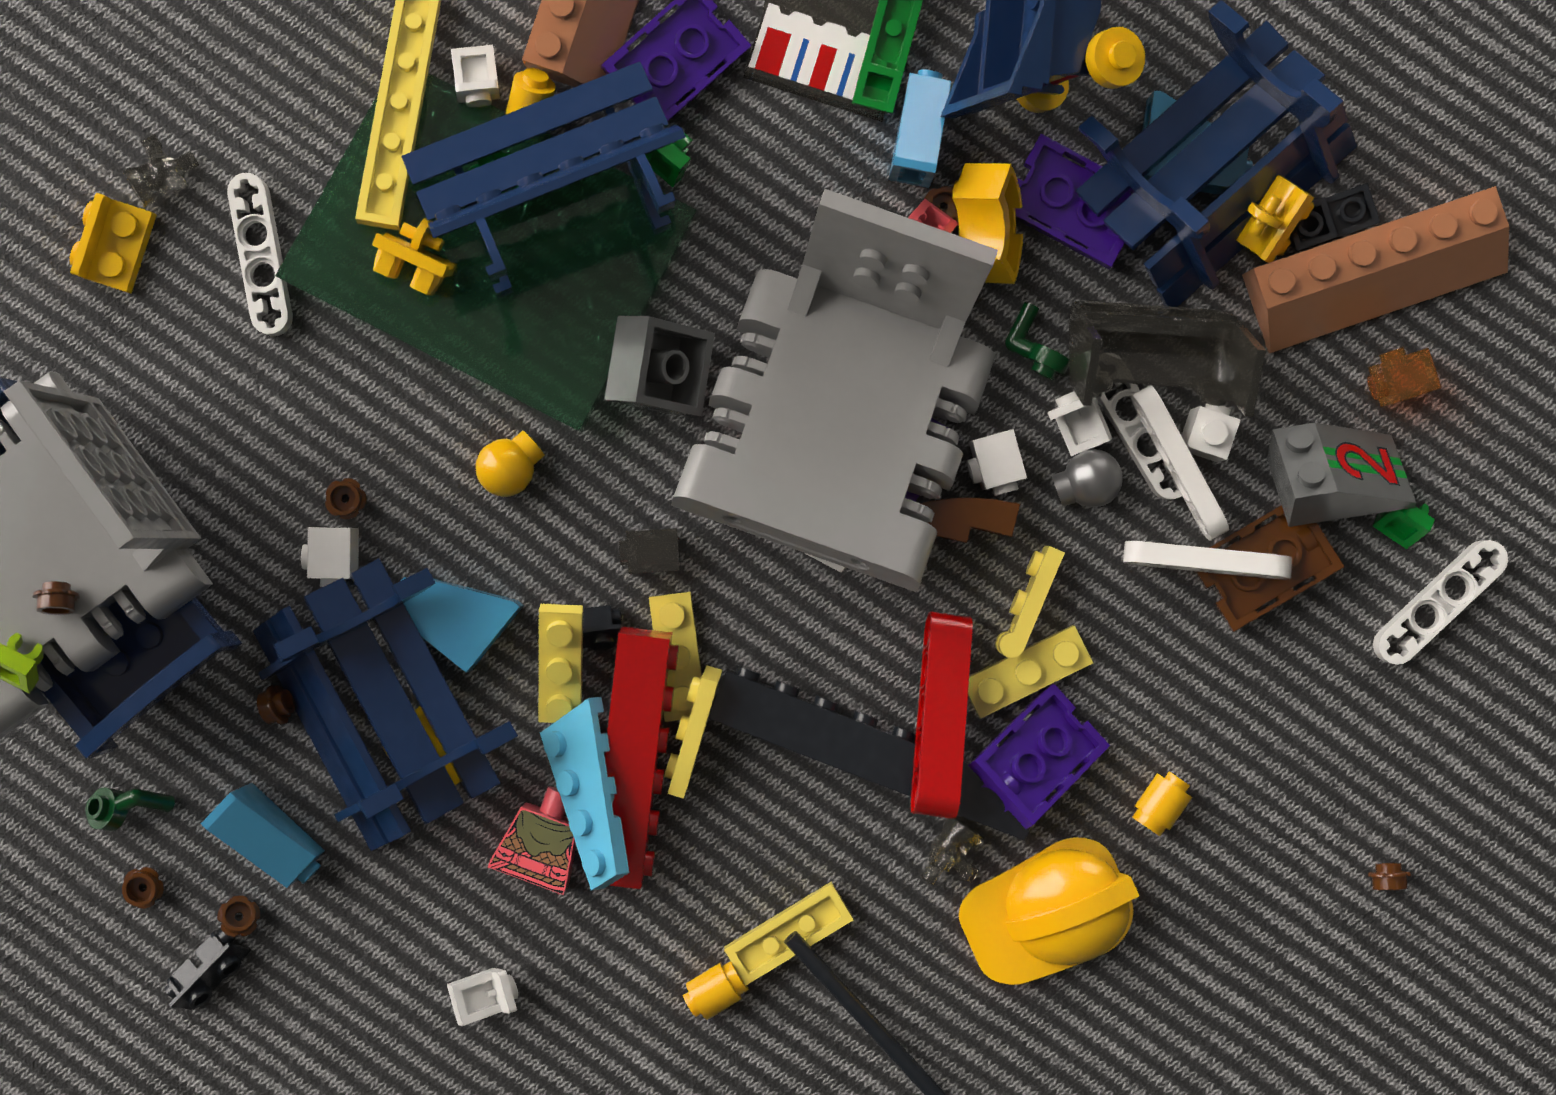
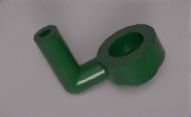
M1024 302L1005 340L1006 348L1032 361L1031 370L1050 380H1054L1056 374L1065 377L1072 360L1044 345L1025 339L1039 308Z
M103 787L95 791L88 799L85 812L88 823L92 828L113 832L122 826L129 809L139 806L170 812L174 808L175 799L171 795L142 789H132L124 793L120 790Z

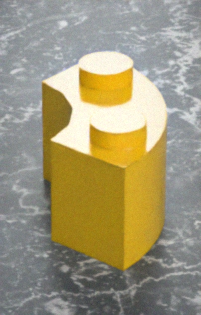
M965 163L959 180L954 184L952 197L958 214L959 236L998 250L993 267L985 283L1015 284L1023 247V234L1016 233L1015 208H1022L1023 205L1015 171L1011 164Z

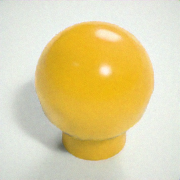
M522 430L512 440L507 438L497 439L486 445L477 457L476 475L480 484L491 494L501 497L514 496L527 487L533 477L534 465L545 455L531 437Z

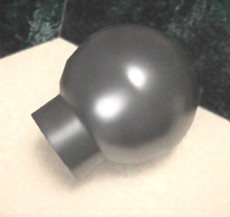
M1090 449L1079 453L1070 460L1065 471L1051 475L1063 507L1075 502L1086 507L1104 506L1118 495L1123 478L1120 465L1116 459L1107 452L1097 449Z

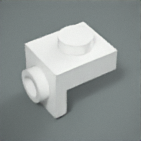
M493 45L451 49L458 103L466 102V105L469 107H483L490 105L493 99H500Z
M1079 390L1061 396L1055 399L1058 407L1047 412L1050 420L1056 419L1071 456L1113 439L1093 392L1081 397Z
M491 968L447 984L456 1021L460 1026H465L500 1012L509 1014L517 1011L514 999L518 998V989L513 977L510 974L507 975L506 970Z

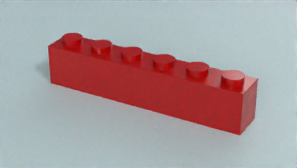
M622 626L618 633L607 730L610 751L605 752L607 776H614L617 794H614L612 803L613 814L621 817L629 873L610 886L641 889L644 876L652 877L655 851H648L649 835L657 836L660 811L652 810L654 794H662L665 772L664 769H657L659 753L666 754L669 739V728H662L664 711L671 712L674 696V687L667 686L668 670L676 671L679 645L672 644V632Z

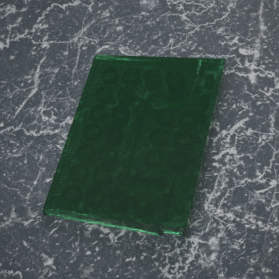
M428 73L414 151L504 116L506 112L492 105L469 107L466 105V102L458 103L455 86ZM377 95L275 276L582 433L597 402L606 391L617 317L644 316L697 210L676 199L674 208L659 213L660 218L669 215L671 228L654 235L633 177L613 167L485 218L507 270V276L514 292L500 298L497 297L493 285L500 283L499 278L493 281L490 280L485 267L493 263L475 222L438 237L444 240L442 249L439 252L426 246L425 250L457 265L452 276L444 277L434 295L423 294L410 287L418 267L404 261L397 279H392L373 271L378 248L372 246L376 233L384 235L388 232L410 243L412 239L401 235L399 230L357 224L355 220L378 98ZM545 133L502 150V152L512 154L553 138V136ZM478 160L462 166L463 171L467 172L473 165L479 164ZM454 170L414 186L409 176L400 230L405 222L417 228L420 222L426 218L416 192L456 176ZM557 170V171H554V172L549 173V174H547V175H544L543 177L548 176V175H550V174H553V173H555V172H558V171H560V170Z

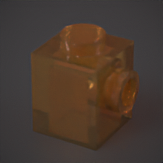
M1402 347L1379 355L1381 363L1368 367L1371 375L1367 378L1368 387L1372 397L1375 400L1379 399L1381 407L1442 388L1429 348L1406 355L1405 349Z

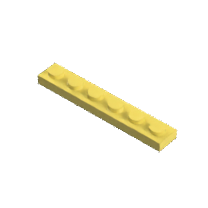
M395 0L355 216L357 224L400 231L409 182V174L401 156L413 152L415 149L441 0Z

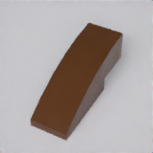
M966 497L920 503L929 507L935 513L932 522H928V524L937 530V537L961 543H967L970 528L1012 537L1020 504L1013 502Z

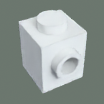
M1206 402L1205 407L1199 406L1190 409L1181 436L1191 454L1215 462L1228 459L1240 419L1229 416L1231 409L1216 403Z
M1014 429L969 442L973 458L967 460V466L973 484L980 483L982 490L992 488L994 496L1019 489L1017 481L1026 479L1027 476Z
M308 527V544H303L301 550V565L303 570H307V578H320V587H324L342 577L345 582L346 579H351L350 573L358 570L359 528Z

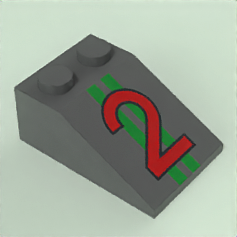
M1309 423L1272 430L1267 461L1288 527L1415 508L1416 501L1392 435L1320 423Z

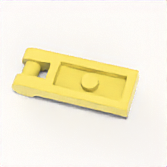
M1044 546L1041 553L1038 551L1033 553L1026 569V574L1031 576L1025 591L1020 589L1017 591L1009 612L1015 615L1008 631L1000 633L995 641L996 649L1000 654L1009 658H1016L1023 653L1065 552L1051 546Z

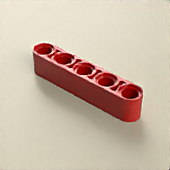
M930 611L926 618L911 790L912 814L956 819L959 811L973 631L972 617Z

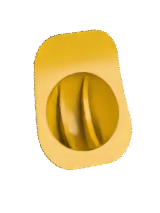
M1073 837L1053 843L1020 864L976 886L963 899L959 908V920L983 973L999 983L1008 985L1023 984L1092 960L1115 948L1130 929L1133 919L1132 900L1139 897L1132 878L1119 872L1114 858L1106 847L1091 839Z

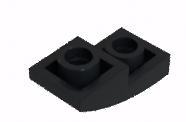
M1365 183L1335 195L1312 201L1314 208L1307 219L1298 222L1291 235L1296 250L1300 251L1381 224L1369 184Z

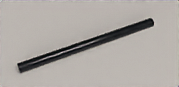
M797 931L791 933L784 941L787 947L924 1095H947Z

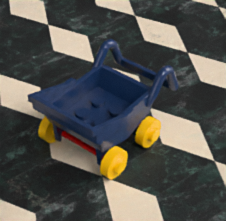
M986 0V10L978 12L975 16L974 35L940 117L954 119L969 113L974 114L1017 99L1020 105L1028 111L1034 113L1046 112L1057 108L1063 103L1068 94L1069 80L1079 76H1090L1096 83L1109 89L1129 85L1139 78L1144 69V47L1138 36L1124 27L1109 28L1097 33L1091 39L1101 11V0Z

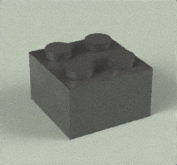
M618 316L604 400L667 414L702 417L715 333L650 316Z

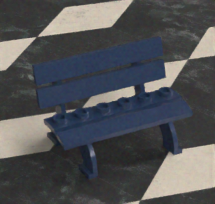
M1222 0L1213 6L1208 13L1212 28L1228 55L1129 144L1121 149L1118 139L1092 115L1079 126V131L1097 146L1107 161L1101 169L1076 190L1077 195L1097 217L1101 216L1132 188L1135 192L1103 220L1110 230L1132 250L1136 249L1166 221L1173 225L1178 233L1144 263L1153 284L1157 287L1156 290L1165 308L1169 312L1175 310L1201 285L1204 284L1209 289L1214 290L1220 284L1216 272L1245 247L1236 239L1252 216L1247 211V208L1251 202L1259 205L1277 175L1285 177L1305 192L1321 178L1332 184L1339 178L1336 165L1357 147L1351 127L1346 123L1348 118L1343 106V100L1322 84L1325 80V74L1296 50L1292 51L1270 71L1267 67L1289 48L1288 42L1267 20L1249 37L1244 39L1243 32L1249 28V22ZM1252 80L1256 83L1148 181L1144 178L1145 175ZM1288 112L1298 119L1300 125L1205 210L1200 213L1188 202Z
M637 62L401 157L413 186L454 170L456 176L417 191V196L428 222L432 221L428 225L433 238H438L476 222L493 263L485 267L491 281L497 278L500 280V283L493 285L497 297L500 298L514 291L485 218L626 162L654 235L669 230L671 228L669 215L660 218L659 213L674 208L676 199L673 192L666 195L663 194L645 154L685 138L684 131L676 124L665 128L669 126V123L657 97L615 112L613 106L653 91L641 62ZM603 111L605 114L603 118L470 171L464 172L462 166ZM560 170V171H558V172H555V173H553V174H550V175H548V176L543 177L544 175H547V174L552 173V172H554V171Z
M379 558L350 573L351 579L368 608L367 611L361 612L342 577L303 597L322 633L315 635L311 626L303 630L290 606L280 610L253 630L271 664L258 673L259 677L263 681L277 675L282 687L289 690L295 701V711L347 805V808L334 814L337 822L352 815L371 851L411 832L396 804L404 799L400 793L401 789L406 788L424 823L427 824L464 803L445 765L448 763L452 764L469 798L472 799L500 784L485 754L518 736L511 722L508 721L478 738L475 737L404 605L406 601L435 584L431 573L426 568L393 585ZM375 621L446 753L441 758L367 622ZM325 643H328L401 778L389 786L385 784L314 652V649Z

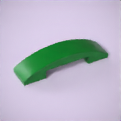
M879 0L852 104L893 114L923 0Z

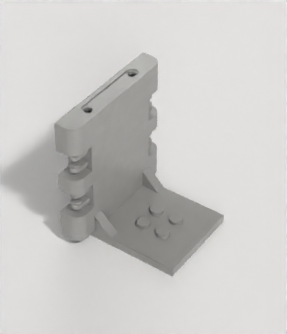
M824 189L798 279L774 270H759L738 322L736 331L744 333L740 343L750 351L769 357L768 364L745 356L734 357L731 365L733 367L721 368L712 391L709 406L716 408L712 418L720 425L742 432L741 438L739 440L720 432H706L703 440L705 444H694L690 450L671 506L916 592L920 587L937 530L928 524V522L933 520L935 514L933 510L925 505L906 499L905 495L909 491L926 498L936 499L940 498L942 489L950 491L953 486L963 456V452L955 446L958 444L960 437L954 430L930 420L932 416L950 422H965L967 414L975 415L979 407L995 359V353L989 347L960 335L993 267L998 250Z
M49 371L34 383L17 381L4 391L10 401L1 407L2 414L12 429L0 419V442L7 450L0 456V643L7 646L8 639L13 634L19 633L22 635L23 644L17 652L28 654L39 643L43 645L44 653L55 668L68 676L75 670V665L84 672L95 671L121 652L111 639L117 640L124 635L121 623L109 609V606L115 601L119 603L131 620L139 624L146 619V614L140 604L154 618L166 619L213 585V583L188 550L201 537L101 400L97 397L72 392L59 373ZM59 581L71 584V590L79 593L80 598L75 601L74 613L50 615L37 612V599L33 598V593L37 590H42V584L45 582ZM41 663L37 665L39 681L30 693L0 679V739L49 704L41 691L46 692L53 687V682Z

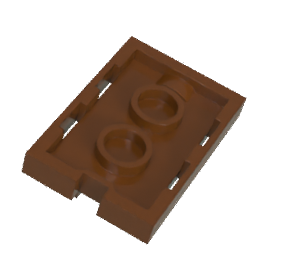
M1281 505L1210 548L1217 549L1238 537L1239 541L1225 548V550L1290 556L1293 558L1291 579H1270L1195 571L1205 589L1211 586L1215 587L1221 597V600L1216 602L1215 605L1231 631L1234 632L1344 568V565L1317 523L1288 527ZM1275 516L1276 519L1257 530L1254 528L1268 518ZM1311 576L1314 580L1296 591L1292 589ZM1277 599V602L1257 613L1255 610L1270 600Z

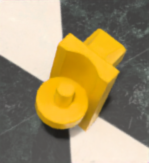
M1277 175L1259 205L1251 202L1247 208V211L1252 216L1236 241L1256 253L1268 263L1273 262L1277 255L1280 256L1285 253L1291 243L1290 234L1298 222L1307 219L1314 208L1312 202L1314 197L1285 177Z
M426 218L420 222L417 228L406 222L402 225L400 234L412 239L411 243L388 232L384 235L376 233L372 246L378 248L373 271L386 277L397 279L404 261L418 267L410 287L429 296L435 294L444 277L453 275L457 264L425 250L427 246L439 252L444 244L443 239L433 238L428 225L432 221L428 222Z

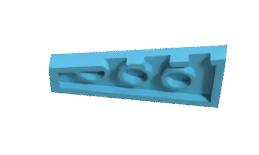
M602 697L588 698L540 733L591 890L604 889L629 873L621 817L613 814L612 803L614 794H617L614 776H607L604 752L610 751L608 734H601L598 714L604 712Z

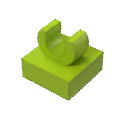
M15 633L8 639L7 646L0 643V679L30 693L39 681L37 665L44 657L43 645L37 643L30 653L21 654L17 651L23 644V638L21 634Z

